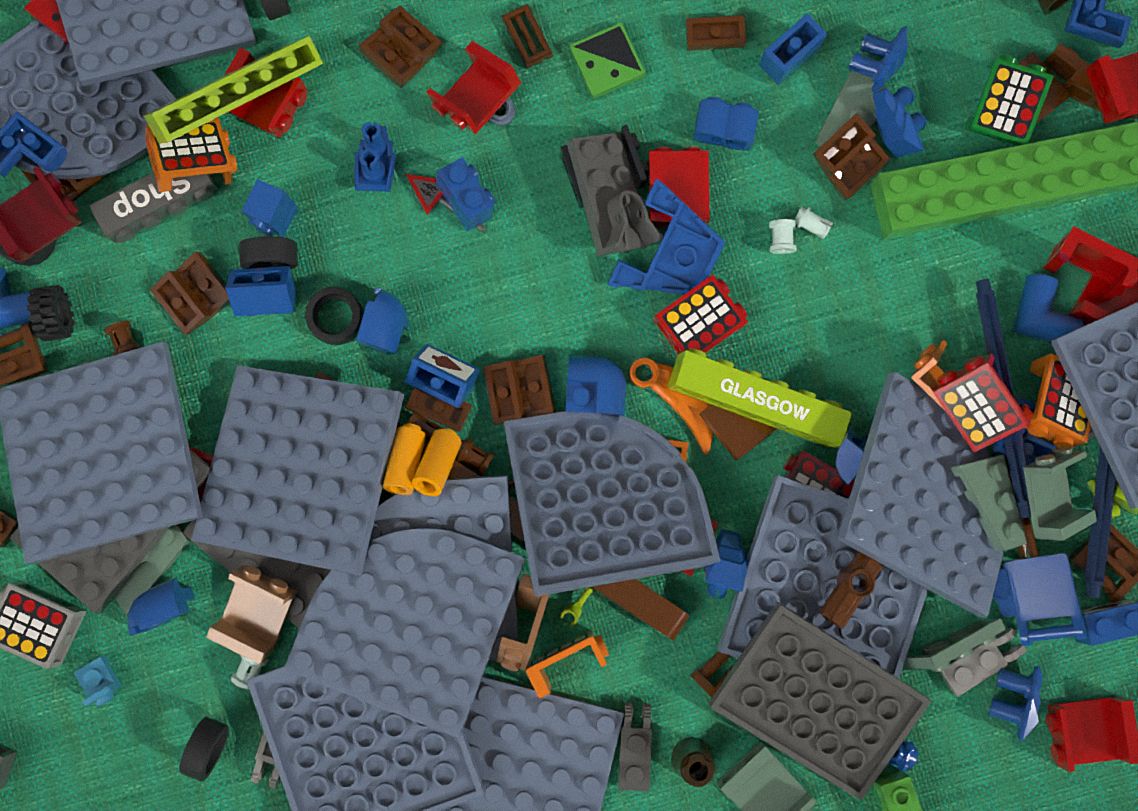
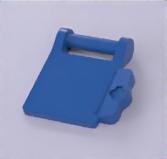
M1066 553L1018 559L1004 563V568L999 570L993 598L999 604L1000 612L1003 616H1016L1022 646L1033 645V641L1075 636L1077 640L1087 639L1086 625L1081 613ZM1070 615L1073 624L1038 629H1030L1028 624L1030 620Z

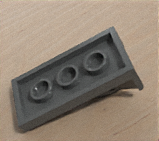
M621 133L572 138L566 142L597 256L601 257L643 249L661 241L663 234H659L648 218L645 204L636 192Z

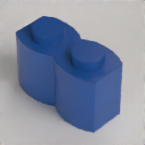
M718 97L702 99L698 108L693 140L711 145H722L735 150L749 151L753 145L759 111L753 109L752 105L741 102L729 105Z

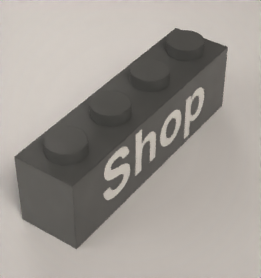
M153 172L89 206L104 236L115 243H122L132 239L135 233L144 228L151 229L161 223L162 219L169 215L183 213L187 206L194 202L208 200L213 196L214 192L220 189L212 174L172 178L171 191L159 192Z

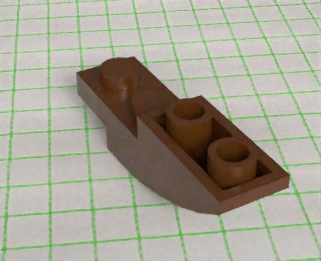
M1059 44L1046 57L1043 63L1065 80L1062 85L1069 92L1072 99L1100 111L1086 73V69L1090 65L1079 58L1074 50ZM1138 114L1127 118L1138 119Z

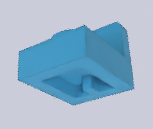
M105 655L74 672L87 696L82 701L84 706L96 703L97 707L115 698L113 692L122 687Z

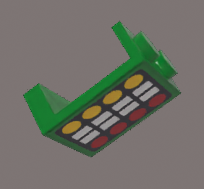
M1000 55V58L990 60L987 67H990L991 71L975 114L967 119L964 129L1016 146L1028 144L1054 76L1045 73L1046 68L1039 65L1029 64L1028 67L1018 65V60L1010 56Z

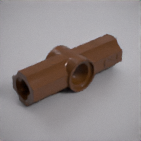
M857 551L849 566L843 568L838 573L837 584L820 609L819 614L830 623L844 629L863 597L873 592L875 578L884 565ZM855 575H858L859 585L854 589L852 580Z

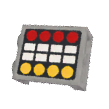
M23 581L8 583L0 592V648L46 669L61 666L87 610L79 606L65 607L27 590L28 584Z

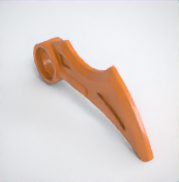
M648 358L636 360L631 365L628 374L632 384L642 389L649 387L653 389L680 415L695 436L703 454H708L713 431L699 414L711 404L668 389L667 386L673 371L672 367L655 363ZM641 365L648 366L652 371L651 379L645 382L640 381L636 377L637 367Z

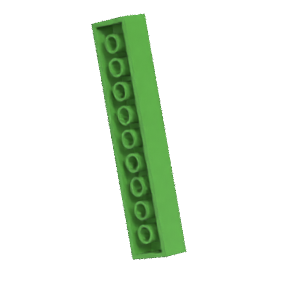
M1138 122L880 173L872 181L871 188L883 239L1138 188Z

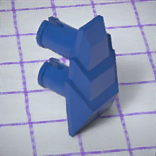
M907 26L902 27L892 41L871 35V33L866 34L860 51L883 58L880 61L861 55L858 52L854 54L849 65V71L873 78L872 92L879 90L894 75L896 70L903 65L908 48Z
M903 86L893 95L887 88L874 92L872 96L875 105L874 113L878 121L876 125L893 156L897 158L924 150L918 132L926 127V118L919 112L910 115L904 109L914 101L915 95L912 89Z
M367 122L362 126L364 139L360 140L358 152H355V191L390 192L396 153H393V143L389 141L386 126H379L376 122H373V126H371V122Z
M721 529L715 539L720 562L705 566V582L710 583L707 591L710 596L715 598L717 590H720L717 599L724 598L728 588L742 592L747 575L748 559L746 558L745 547L741 543L740 534Z
M1039 666L1034 667L1033 674H1029V676L1011 672L1004 668H1001L999 671L996 686L1022 693L1026 699L1025 703L1019 706L993 697L988 716L1015 723L1018 728V738L1022 741L1039 723L1037 714L1041 702L1039 697L1042 683L1041 668Z

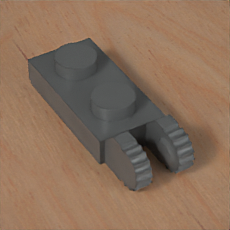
M625 702L624 724L621 725L618 790L649 791L652 728L650 727L651 704L644 703L642 726H631L633 707L631 702Z

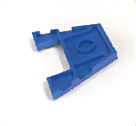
M656 178L646 198L645 205L672 217L663 239L647 271L618 259L607 285L611 287L621 286L638 290L650 289L666 293L686 294L709 277L725 245V240L661 180Z

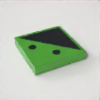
M622 22L569 45V50L592 99H596L645 77L646 73Z

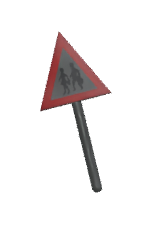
M405 174L427 215L438 202L453 211L447 200L442 197L443 194L436 185V179ZM479 224L476 226L481 232L485 231L483 225Z

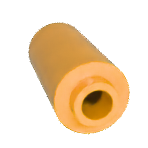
M406 423L402 427L396 428L382 486L388 492L399 495L413 494L412 480L420 464L426 434L421 431V427L418 425Z
M444 428L433 432L412 480L413 487L421 494L432 497L441 494L462 443L457 433L453 430Z

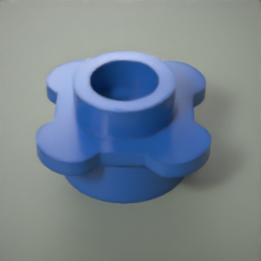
M904 739L890 759L889 764L891 766H898L900 771L911 769L918 759V750L914 743L910 741L905 742Z

